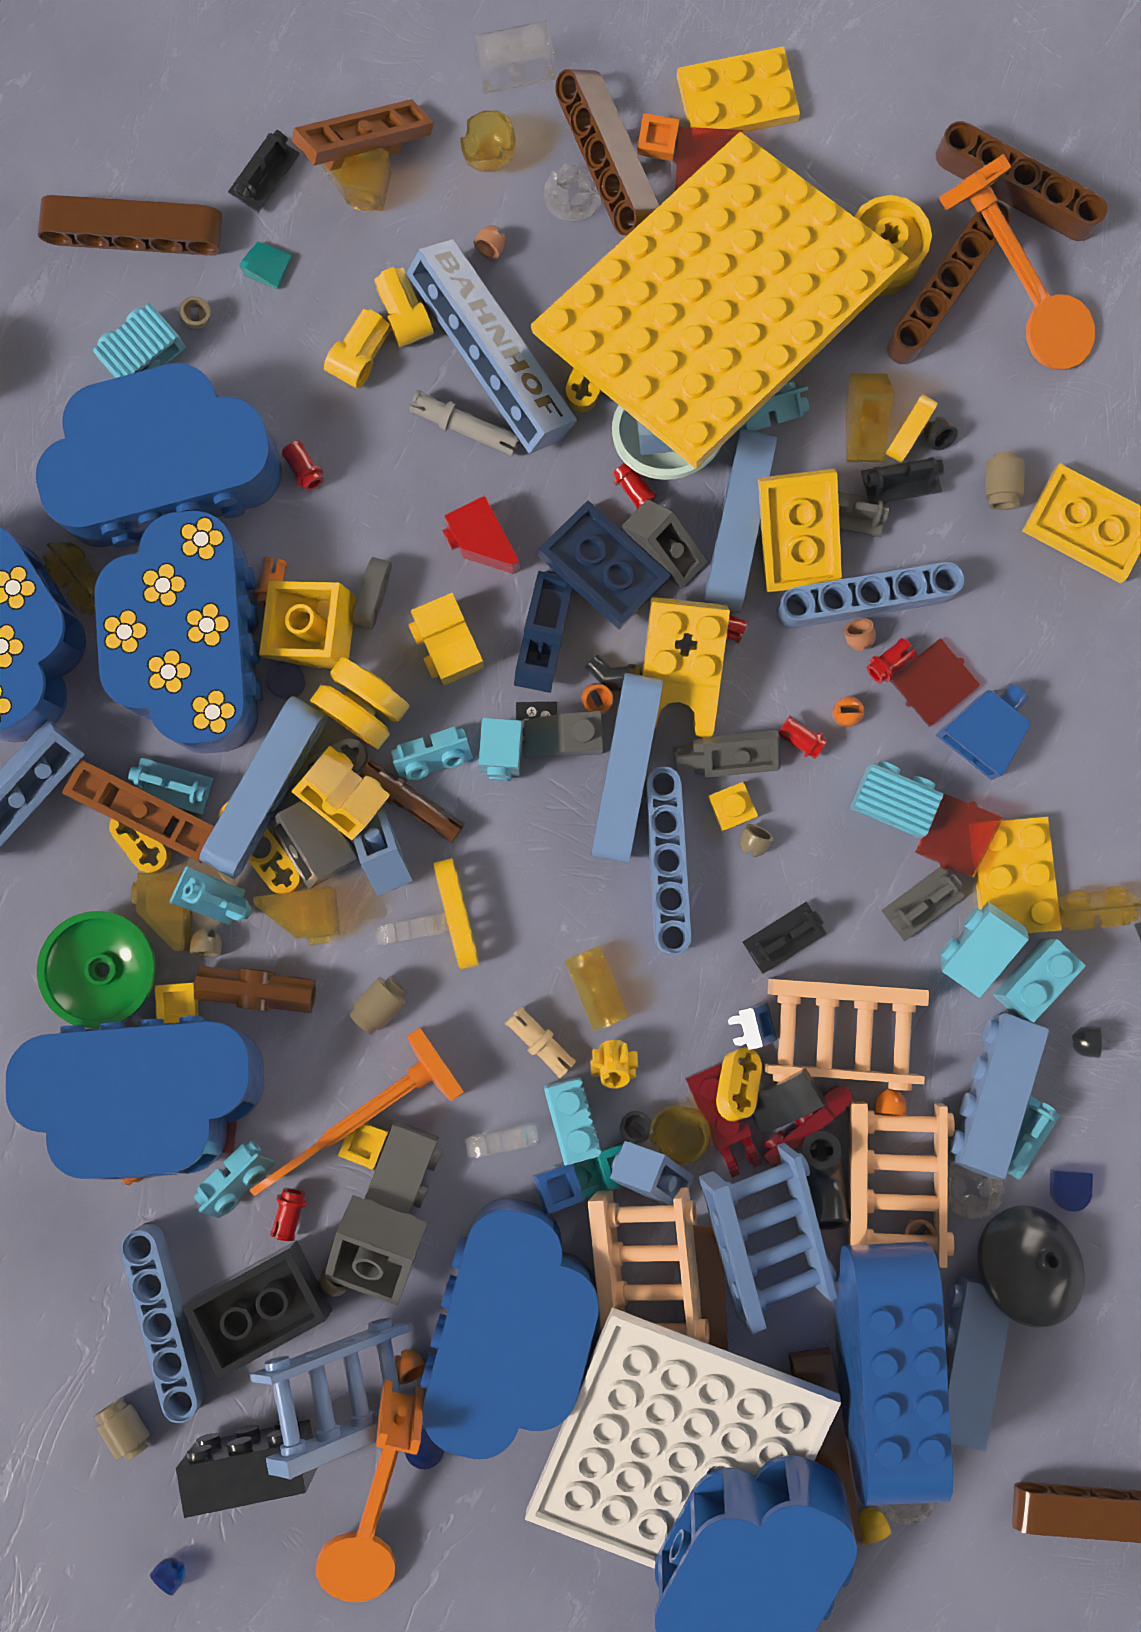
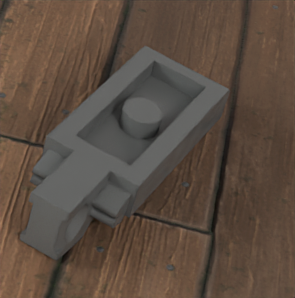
M778 730L703 737L702 739L693 740V744L673 747L676 771L694 769L696 774H704L705 778L778 771L780 769V735Z

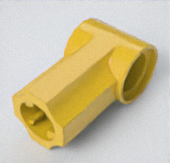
M391 267L382 271L374 281L383 305L387 310V319L389 324H391L392 333L399 348L434 335L422 302L418 303L404 268Z
M363 309L343 342L337 341L330 349L324 363V370L355 389H360L371 373L373 358L392 330L391 324L373 310Z

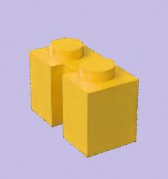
M453 593L410 610L415 621L408 625L417 645L423 642L426 645L430 655L423 659L432 679L439 676L443 686L484 669L483 660Z
M329 746L291 792L349 839L353 840L367 826L390 794L382 789L380 783L374 778L365 776L362 779L351 770L354 766L351 760L345 754L337 752Z

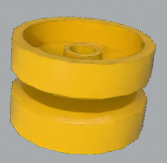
M894 195L875 197L862 205L854 217L909 258L907 268L878 295L881 297L896 294L909 286L929 251L932 232L929 219L922 209L912 201Z
M341 657L330 674L333 681L343 688L346 693L342 694L329 685H320L310 699V702L355 736L379 750L390 733L387 726L374 717V715L377 713L388 721L400 722L410 708V705L379 677Z

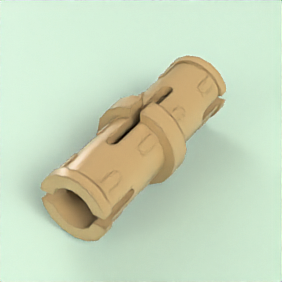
M521 1006L513 1013L514 1016L508 1018L505 1025L509 1026L529 1046L527 1051L532 1056L537 1054L556 1073V1076L561 1078L568 1071L567 1068H571L576 1060L552 1038L554 1034L549 1029L544 1030L524 1010L525 1008Z

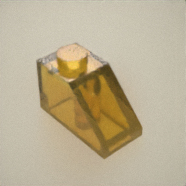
M376 149L346 157L342 168L329 171L324 163L320 164L348 205L364 212H369L372 209L383 211L392 173L389 153L387 151Z
M850 373L845 406L846 462H884L894 397L889 377L885 373Z
M137 873V881L133 882L131 888L132 903L136 904V912L174 951H190L192 911L169 903L182 873Z
M324 888L253 897L256 907L296 939H307L308 946L331 943L330 936L340 935L336 889Z

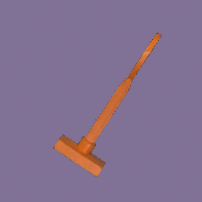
M1002 154L941 195L939 199L945 210L970 199L976 211L982 213L1035 305L1026 324V340L1031 354L1041 365L1051 370H1067L1081 364L1090 354L1095 341V324L1090 311L1082 301L1070 295H1049L996 203L997 197L990 186L1011 168L1007 158Z
M420 1027L407 1036L414 1055L419 1060V1062L406 1070L408 1074L328 1129L314 1145L252 1187L250 1192L253 1196L269 1187L319 1150L342 1140L416 1087L421 1089L433 1081L436 1087L450 1101L464 1093Z
M384 1381L380 1399L376 1447H380L382 1450L358 1531L335 1536L323 1545L317 1556L316 1577L321 1587L332 1597L346 1602H364L376 1598L386 1591L394 1579L395 1556L391 1547L374 1534L399 1451L417 1455L421 1443L424 1388L416 1386L414 1395L411 1396L392 1392L393 1381Z

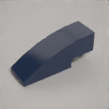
M538 571L517 660L514 686L551 693L573 588L557 574Z

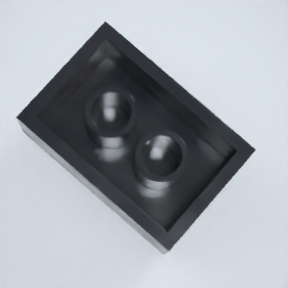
M297 1240L193 1296L182 1306L218 1380L323 1323L332 1312V1308L325 1294L320 1289L319 1282Z
M296 1417L300 1439L306 1441L313 1438L310 1419L298 1422V1417ZM280 1421L275 1422L274 1427L260 1430L259 1425L245 1426L236 1430L235 1435L220 1437V1433L203 1435L196 1439V1443L192 1445L176 1467L184 1518L304 1494L307 1492L317 1468L292 1479L269 1475L266 1457L280 1452V1446L284 1444Z

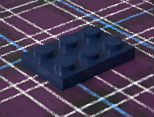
M589 500L538 548L536 554L619 630L655 595L671 576L670 573Z

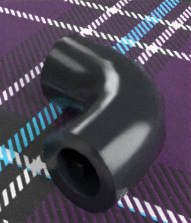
M827 1131L811 1133L802 1144V1155L805 1157L810 1170V1175L806 1176L820 1230L838 1229L851 1223L843 1175L842 1148L839 1140Z

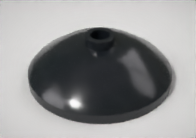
M1027 1205L1007 1208L990 1219L980 1237L978 1266L984 1287L995 1305L1012 1320L1030 1327L1053 1326L1070 1317L1078 1307L1083 1295L1085 1269L1079 1247L1065 1225L1049 1212ZM1045 1257L1048 1260L1049 1266L1046 1264Z

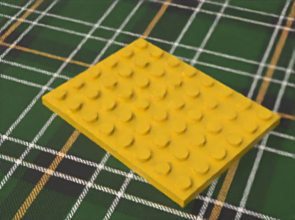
M739 132L531 324V329L536 337L697 470L907 268L909 258L742 132Z

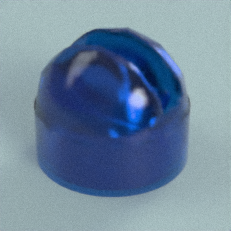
M175 1557L165 1558L151 1571L150 1577L162 1591L173 1596L186 1578L185 1565Z

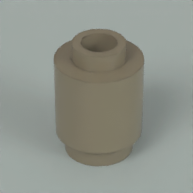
M1011 451L995 453L994 458L986 461L985 498L989 500V508L996 510L1018 508L1020 506V499L1024 497V460L1017 457V454Z
M378 977L353 1004L354 1009L351 1011L350 1017L361 1029L372 1035L377 1029L382 1030L407 1003L403 997L406 990L392 977H388L387 980Z
M123 1397L118 1398L94 1416L99 1424L96 1429L115 1460L124 1456L128 1462L148 1447L145 1440L151 1434L132 1403L127 1404Z

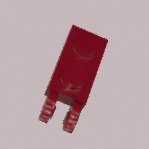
M719 1062L685 1077V1080L715 1149L720 1151L726 1167L733 1178L740 1173L738 1163L728 1148L729 1145L741 1140L749 1163L755 1168L762 1165V1162L750 1138L752 1133L746 1119L728 1121L718 1111L716 1097L722 1064Z
M843 1085L830 1088V1091H826L823 1094L827 1101L825 1106L795 1120L794 1122L797 1125L787 1134L779 1130L766 1140L763 1145L767 1150L761 1156L767 1164L776 1167L781 1163L777 1145L785 1143L794 1151L802 1146L808 1135L820 1131L842 1113L846 1106L849 1107L853 1099L850 1090L847 1087H843Z

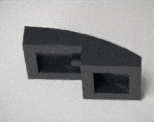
M804 1068L778 1083L775 1081L760 1089L752 1117L762 1133H766L825 1106L827 1101L808 1070Z

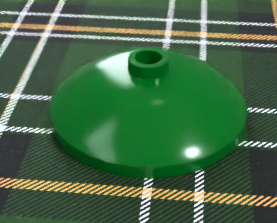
M105 911L80 913L60 923L45 940L37 961L38 987L48 1007L64 1021L72 1025H82L85 1028H100L101 1023L123 1022L130 1018L142 1007L149 997L156 975L154 951L144 932L129 919ZM105 962L109 965L110 971L107 976L102 977L99 973V967Z

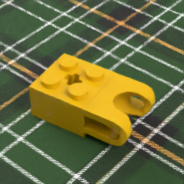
M651 597L642 676L663 680L655 728L657 727V720L661 709L669 703L681 702L688 705L694 712L693 726L698 737L713 736L730 614L727 605ZM684 634H691V640L695 641V644L689 646L687 650H682L680 645H675V641L682 640Z

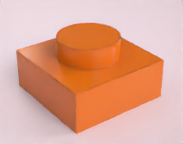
M643 113L637 155L672 161L680 119Z

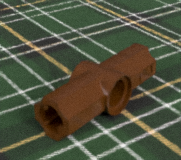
M199 966L195 977L194 991L195 999L218 1003L236 1004L238 1008L270 1011L271 1008L312 1013L316 998V980L293 976L275 975L276 972L241 968V971Z

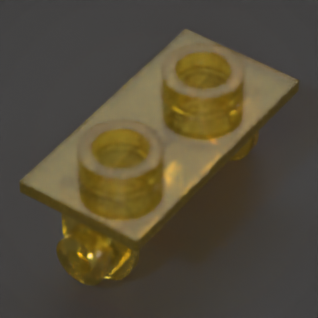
M49 542L46 546L51 551L47 552L42 558L45 562L44 568L61 588L67 587L73 581L74 585L66 594L82 613H88L89 616L96 615L95 585L100 573L91 567L86 561L84 552L71 542Z
M1120 886L1107 887L1105 891L1101 892L1071 890L1067 892V895H1058V904L1063 909V913H1060L1061 928H1066L1067 931L1094 929L1095 915H1100L1099 925L1102 928L1129 926L1131 921H1137L1138 919L1136 907L1141 906V900L1129 889Z
M600 946L565 960L593 1031L609 1027L629 1017Z

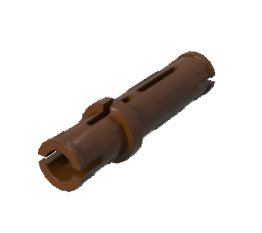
M372 759L361 770L359 776L362 779L365 776L374 778L380 783L382 789L390 794L385 802L390 805L394 803L451 844L463 829L464 822L453 817L443 808L406 784L407 780L402 776L396 777Z

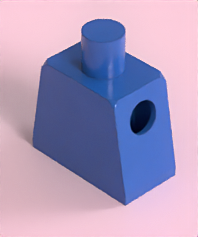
M1013 684L1009 685L1001 697L993 691L987 690L940 729L936 736L990 780L998 778L1006 771L1031 723L1018 712L1029 697L1025 691Z

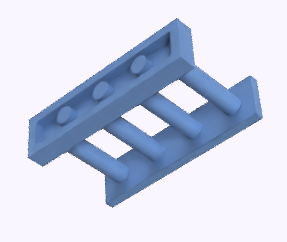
M785 1143L777 1145L781 1165L734 1184H731L729 1181L725 1182L714 1171L699 1176L736 1316L752 1335L767 1329L762 1313L767 1310L766 1306L815 1286L830 1301L837 1299L833 1283L837 1281L836 1272L826 1256L806 1176L810 1175L809 1166L801 1153H797ZM783 1181L787 1182L791 1197L790 1201L743 1220L737 1217L734 1206L738 1204L739 1199ZM794 1216L796 1217L800 1232L799 1236L751 1256L749 1253H746L744 1241L748 1240V1235ZM805 1252L809 1267L808 1271L761 1291L756 1288L753 1277L757 1276L758 1270Z
M391 1318L377 1319L368 1323L367 1330L293 1358H289V1356L272 1358L264 1363V1369L250 1374L251 1382L273 1385L284 1444L280 1446V1452L266 1457L269 1475L292 1479L376 1442L379 1410L375 1412L369 1410L358 1352L376 1345L383 1385L385 1380L393 1381L392 1392L401 1393L391 1339L408 1333V1324L392 1323ZM343 1358L353 1415L350 1416L351 1422L342 1426L335 1424L324 1367L325 1364ZM308 1371L319 1429L316 1431V1437L305 1441L300 1439L289 1378Z

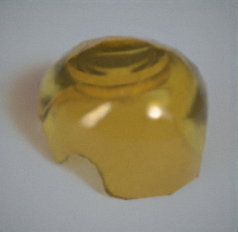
M484 110L471 116L467 120L466 135L460 138L461 151L466 163L480 172L500 171L513 159L516 152L517 141L509 116L499 110Z
M677 1104L662 1108L651 1121L649 1140L655 1144L661 1154L666 1155L678 1165L684 1166L699 1161L710 1148L712 1131L709 1122L698 1109Z

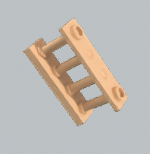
M780 979L768 980V994L778 995L777 1003H781L778 1064H763V1071L773 1074L774 1081H782L806 1068L812 1077L889 1082L888 1089L912 1091V1084H924V1076L909 1073L912 1012L916 1013V1005L928 1006L929 990ZM801 997L816 998V1005L820 1006L816 1067L793 1065L797 1004H801ZM839 1000L854 1001V1008H858L855 1069L832 1068L835 1007H839ZM878 1002L893 1003L892 1011H896L893 1072L870 1071L873 1010H877Z
M851 1101L848 1113V1209L851 1221L848 1225V1245L926 1242L932 1247L938 1266L947 1268V1256L954 1255L953 1232H947L948 1137L954 1136L953 1113H948V1107L944 1104L934 1103V1116L874 1115V1111H868V1104L865 1101ZM875 1130L934 1132V1156L874 1154V1150H868V1134H874ZM874 1170L934 1172V1196L875 1194L873 1189H867V1174H874ZM874 1210L934 1212L936 1235L874 1233L873 1229H867V1213H874Z
M681 1188L673 1199L674 1205L619 1207L618 1203H614L613 1190L597 1191L589 1199L588 1210L601 1333L611 1309L615 1308L625 1312V1305H627L628 1301L684 1300L686 1323L654 1324L701 1342L709 1343L708 1319L701 1318L693 1225L697 1224V1205L695 1200H690L689 1188ZM676 1221L678 1244L623 1246L622 1242H618L616 1227H619L620 1223ZM680 1261L682 1284L628 1285L626 1281H622L620 1266H623L624 1262Z

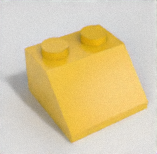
M269 581L259 655L296 665L333 669L341 657L349 660L356 596L341 583Z

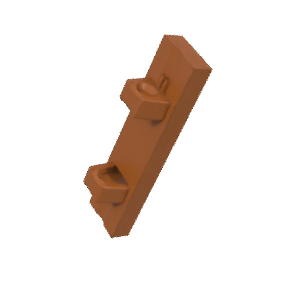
M410 99L295 127L292 142L305 153L314 166L324 163L329 171L342 168L345 158L380 148L388 156L399 153L403 142L431 135L434 122Z
M81 759L79 760L62 791L64 795L202 864V861L199 860L201 850L215 826ZM175 818V829L172 833L165 834L171 821Z

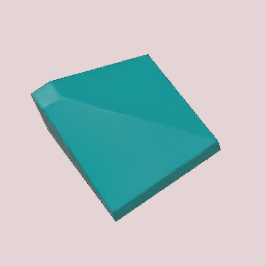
M257 241L242 259L240 268L245 277L278 289L292 259V255Z

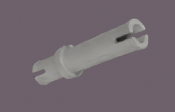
M417 390L411 401L414 405H410L409 413L439 424V429L443 431L451 429L506 453L510 457L514 455L518 446L516 443L520 441L514 432L457 408V403L453 401L445 403L422 393L420 390Z

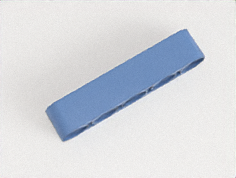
M740 428L708 575L704 603L727 605L730 611L739 613L741 611L761 519L758 478L770 476L777 436Z
M942 562L794 587L789 589L779 601L776 608V616L783 626L800 628L942 604L949 601L962 589L964 574L958 565L951 562ZM936 576H943L949 581V591L942 590L937 586L935 582ZM906 582L910 584L914 590V596H904L899 591L898 583ZM869 588L873 590L877 595V602L869 603L865 601L861 595V589ZM824 595H835L840 600L841 608H829L824 602ZM791 600L800 602L803 605L804 614L800 616L791 614L787 609V602Z
M629 673L624 675L591 856L629 863L661 698L662 679Z
M295 696L287 700L204 844L199 857L200 861L233 879L239 876L321 734L328 717L326 713Z
M662 766L654 769L645 782L653 929L657 948L664 954L678 955L686 951L691 943L682 786L678 773L670 767ZM659 776L669 778L673 785L672 792L668 795L656 793L652 786L653 779ZM663 813L672 816L675 821L674 831L671 833L658 831L655 826L656 816ZM669 851L675 854L678 864L674 871L666 872L658 866L657 858L661 852ZM673 889L679 894L680 904L678 908L672 911L663 908L660 903V895L663 890ZM668 927H675L682 933V943L676 949H670L663 943L662 935Z
M151 1223L143 1224L124 1237L121 1243V1255L162 1412L169 1421L184 1423L190 1420L204 1403L206 1397L205 1385L188 1320L182 1309L183 1301L166 1236L159 1226ZM142 1235L149 1239L151 1243L150 1253H143L137 1248V1236ZM147 1274H152L159 1278L161 1282L160 1291L156 1292L148 1288L146 1284ZM157 1313L166 1314L170 1318V1330H165L158 1326L156 1322ZM172 1352L177 1354L181 1359V1368L171 1367L166 1361V1353ZM182 1391L187 1393L192 1400V1406L185 1407L180 1405L176 1399V1392Z

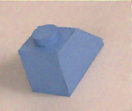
M382 805L367 826L353 839L361 866L377 896L398 889L413 881L400 844Z
M624 1141L621 1151L616 1154L613 1160V1171L610 1176L612 1180L626 1189L661 1205H674L673 1199L681 1188L690 1189L694 1175L666 1155Z

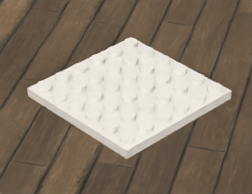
M612 1308L582 1377L576 1404L570 1415L563 1422L526 1509L525 1520L655 1569V1559L695 1484L703 1476L721 1468H737L755 1475L765 1463L780 1456L797 1455L814 1461L841 1404L840 1395Z

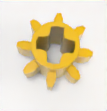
M613 1039L603 1042L599 1049L592 1050L593 1060L590 1061L591 1076H600L602 1085L608 1088H621L627 1085L630 1079L636 1078V1068H638L637 1051L628 1052L627 1043Z

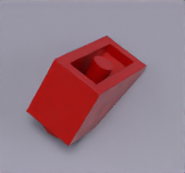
M485 495L444 515L447 528L443 529L442 532L452 551L458 548L464 559L511 574L520 571L519 560Z

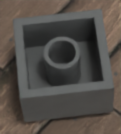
M352 1195L336 1231L324 1279L398 1306L413 1268L427 1222L417 1219L411 1214L401 1213L379 1205L373 1200Z

